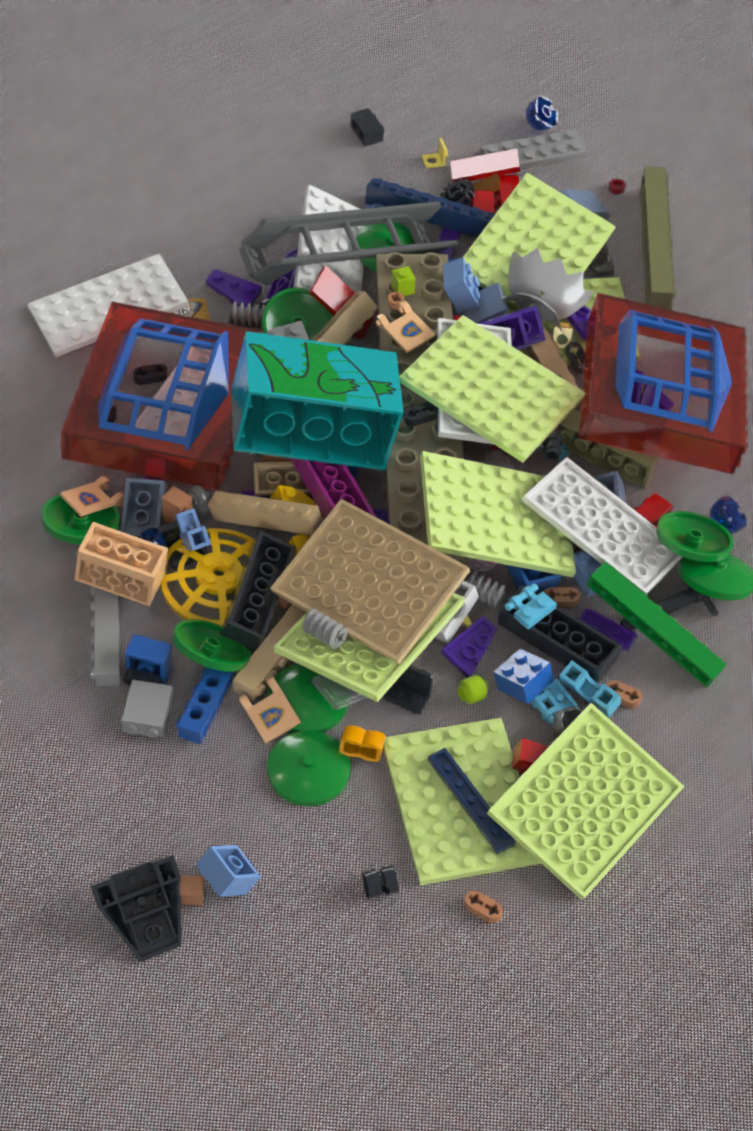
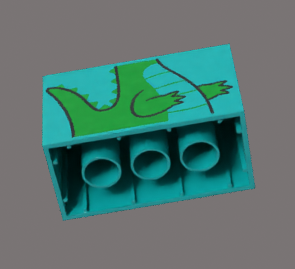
M246 331L231 388L233 451L385 470L404 413L396 352Z

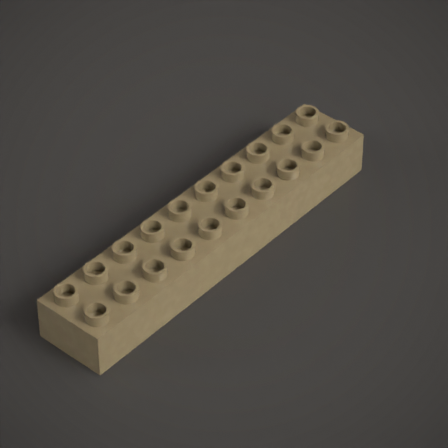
M397 252L376 254L374 282L375 304L378 306L376 308V321L378 320L377 316L380 314H384L389 323L404 316L399 310L390 309L387 302L388 295L394 292L391 287L392 270L409 266L416 278L415 292L412 295L404 296V301L408 302L412 311L436 334L433 339L406 353L384 329L376 325L378 350L396 352L399 376L437 341L438 318L453 320L452 303L444 289L443 264L448 263V254H401ZM400 383L403 412L409 407L429 402ZM403 413L387 466L384 470L386 523L428 545L420 455L422 451L463 459L462 440L438 437V417L433 421L417 426H408L404 422ZM443 553L464 565L467 564V557Z

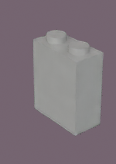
M132 680L122 717V732L131 735H146L150 738H163L173 700V686Z

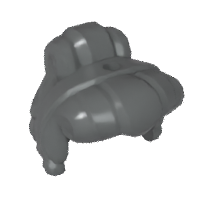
M199 485L191 486L185 493L192 496V506L195 508L198 520H200L210 512L208 503L212 495Z
M577 706L567 707L555 712L553 732L557 738L583 712Z

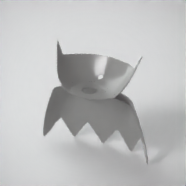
M536 248L524 257H521L515 251L512 253L508 275L509 289L512 295L500 299L515 301L521 309L528 308L532 303L537 304L540 307V318L544 321L553 322L562 331L559 319L566 318L579 310L589 301L594 292L584 290L583 272L567 275L561 259L543 263L539 250Z

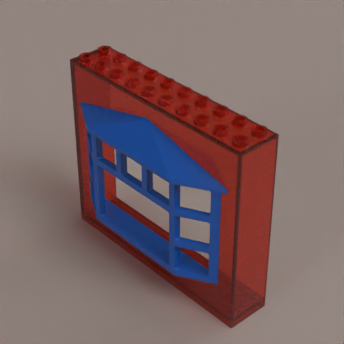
M597 292L587 323L583 392L586 394L581 405L579 439L734 474L736 468H739L741 465L742 454H746L748 443L745 442L748 431L745 430L748 418H745L748 406H745L748 394L745 393L747 389V382H745L747 377V370H745L747 365V358H745L747 353V347H745L747 341L745 327ZM637 334L685 345L684 385L635 373ZM691 356L708 360V371L691 367ZM690 375L708 379V390L690 386ZM634 382L655 386L652 407L631 402ZM662 388L683 393L680 413L658 408ZM689 395L708 399L707 420L686 415Z
M112 301L61 430V458L219 490L220 484L225 482V469H229L231 458L229 456L234 454L231 388L245 332L263 333V331ZM138 336L185 345L165 401L118 392ZM191 346L212 350L209 362L206 364L187 360ZM184 367L205 371L200 385L179 381ZM181 389L198 393L194 405L187 406L172 403L175 390ZM114 400L134 403L128 426L107 422ZM140 405L162 409L157 431L135 427ZM169 410L191 415L185 437L164 433Z

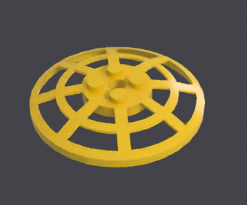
M211 528L206 529L207 534H210V543L213 551L203 556L196 552V550L188 551L182 545L181 539L171 546L167 553L164 577L160 588L166 603L184 620H205L223 626L228 612L227 608L231 604V601L226 600V594L236 590L244 568L238 558L243 554L248 556L254 539L234 530ZM218 534L235 536L247 542L240 545L230 540L219 539ZM220 544L237 548V550L232 554L221 552ZM177 550L184 555L179 561L178 572L166 575L167 562L173 551ZM188 557L198 561L196 569L184 571V565ZM222 571L224 575L217 576L214 572ZM195 577L199 587L193 592L187 585L185 578ZM179 581L182 590L189 597L183 606L173 598L167 587V582ZM205 591L218 595V602L204 599L201 595ZM195 602L206 607L219 609L220 620L203 618L189 612Z

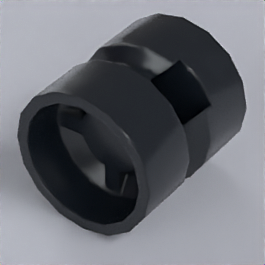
M393 865L381 867L378 872L375 869L362 872L363 885L368 899L380 897L383 892L386 895L399 892L398 879Z

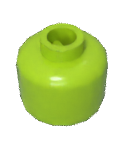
M479 675L470 676L460 681L457 688L458 696L463 702L474 704L487 697L489 685Z

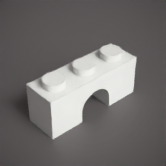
M464 580L454 592L465 598L464 605L434 637L446 644H449L479 597L476 587Z

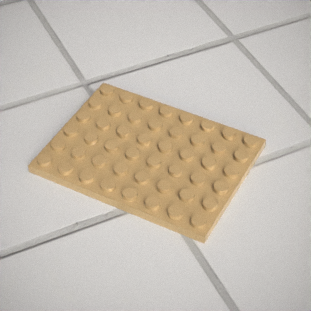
M341 499L270 589L274 594L306 612L315 608L318 610V613H324V617L329 616L331 620H336L337 624H343V629L348 627V636L400 664L468 575L470 569L468 566Z

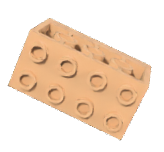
M92 522L78 550L75 580L150 607L164 577L168 548Z

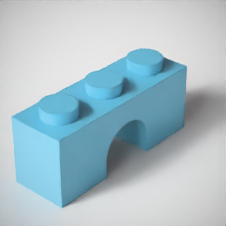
M572 660L559 675L561 684L588 704L592 703L608 718L621 704V698L618 693L605 684L601 686L596 683L585 669Z

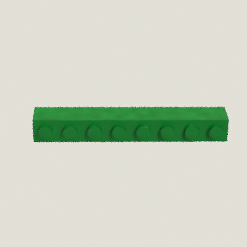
M604 562L590 576L586 584L588 588L706 688L723 672L727 664L721 657L709 650L689 630L683 628L675 618L670 617L658 604L651 601L644 592L632 585L630 580L619 574L613 566Z

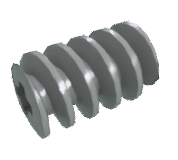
M234 301L230 310L229 324L234 319L235 325H238L241 320L242 326H245L248 321L250 327L255 322L256 327L259 328L265 305L259 310L258 304L252 309L251 303L245 308L243 302L240 307H237V303Z
M475 571L467 578L466 582L476 587L479 595L478 599L481 597L482 602L487 601L489 606L494 605L495 609H498L506 596L504 591L505 585L497 588V581L491 585V578L484 581V574L477 578L478 571Z
M315 608L311 609L305 617L303 623L305 633L310 634L321 642L323 641L324 644L329 645L333 649L339 648L345 642L348 636V627L343 629V624H337V621L331 620L329 616L324 617V613H318V610Z

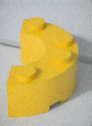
M279 485L270 496L271 499L316 505L305 493L289 486ZM297 533V536L292 537L288 543L296 547L292 560L312 535Z

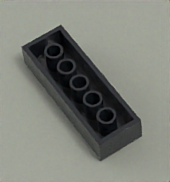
M259 532L251 545L220 635L255 651L265 639L279 598L270 588L291 563L296 549L295 546L265 532Z
M521 585L512 596H517L521 593L525 586ZM525 599L521 603L525 605L529 600ZM504 605L499 611L498 625L565 666L571 660L585 669L596 683L602 680L619 659L621 644L558 606L530 629H526L514 618V613L517 611L514 608L508 611Z

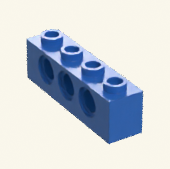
M208 667L203 669L200 677L201 681L199 685H195L191 701L188 700L186 702L184 714L179 716L177 720L178 737L200 745L202 744L233 682V672L219 671Z

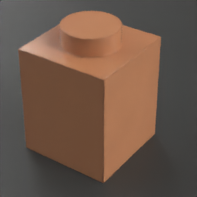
M181 876L180 905L204 904L203 876Z

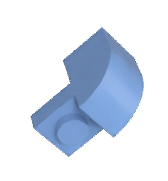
M195 508L175 515L181 532L179 534L188 551L211 545L205 526H200Z

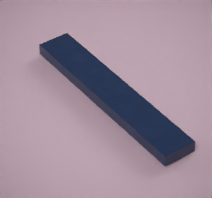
M443 748L428 756L427 761L497 855L514 846L516 843L514 838L487 814L490 806L447 749Z

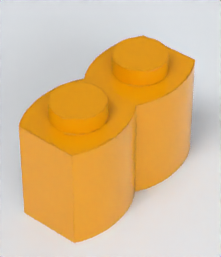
M348 725L345 727L341 738L339 752L349 757H360L366 761L378 762L384 748L386 735L376 730L366 731L361 727Z

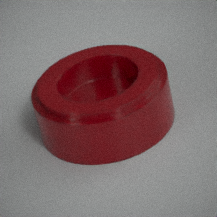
M618 178L612 179L609 182L608 190L615 195L623 194L626 183Z

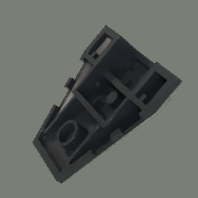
M174 855L144 862L110 875L90 886L98 909L140 962L182 946L180 917L181 876Z

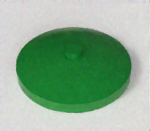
M396 222L393 223L402 245L415 244L409 228ZM386 224L366 225L362 227L356 238L360 249L394 246ZM376 257L360 259L369 269L375 272Z
M289 288L277 293L266 305L261 319L262 333L267 334V330L302 321L308 339L312 340L333 318V315L309 293L310 290Z
M61 494L50 498L44 504L41 511L43 528L51 536L67 543L81 545L92 522L115 530L119 528L120 514L116 506L80 517L61 497Z
M687 511L667 513L659 519L656 528L657 537L665 547L682 557L695 561L717 562L724 560L730 555L734 545L732 535L723 525L698 513Z
M731 554L726 559L717 562H700L685 557L681 558L679 564L681 578L691 588L706 596L734 601L745 599L753 593V570L744 561Z
M198 619L184 620L176 625L172 634L173 643L182 654L192 661L211 669L227 672L239 671L246 667L251 658V649L220 635L222 626L213 622Z
M300 664L289 666L274 677L301 721L300 724L288 731L295 733L310 730L324 733L336 727L345 717L349 704L347 687ZM270 686L268 689L267 697L273 694V691L271 690Z
M310 730L295 732L282 738L271 750L267 762L268 779L275 792L288 802L301 806L322 805L338 797L347 786L351 768L349 756L339 752L340 742L328 734Z

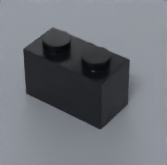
M369 108L351 113L350 126L364 147L383 141L384 127L378 122L376 115Z

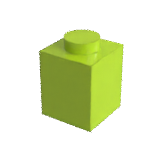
M406 266L392 270L391 287L393 291L400 292L404 296L414 294L416 278L410 267Z

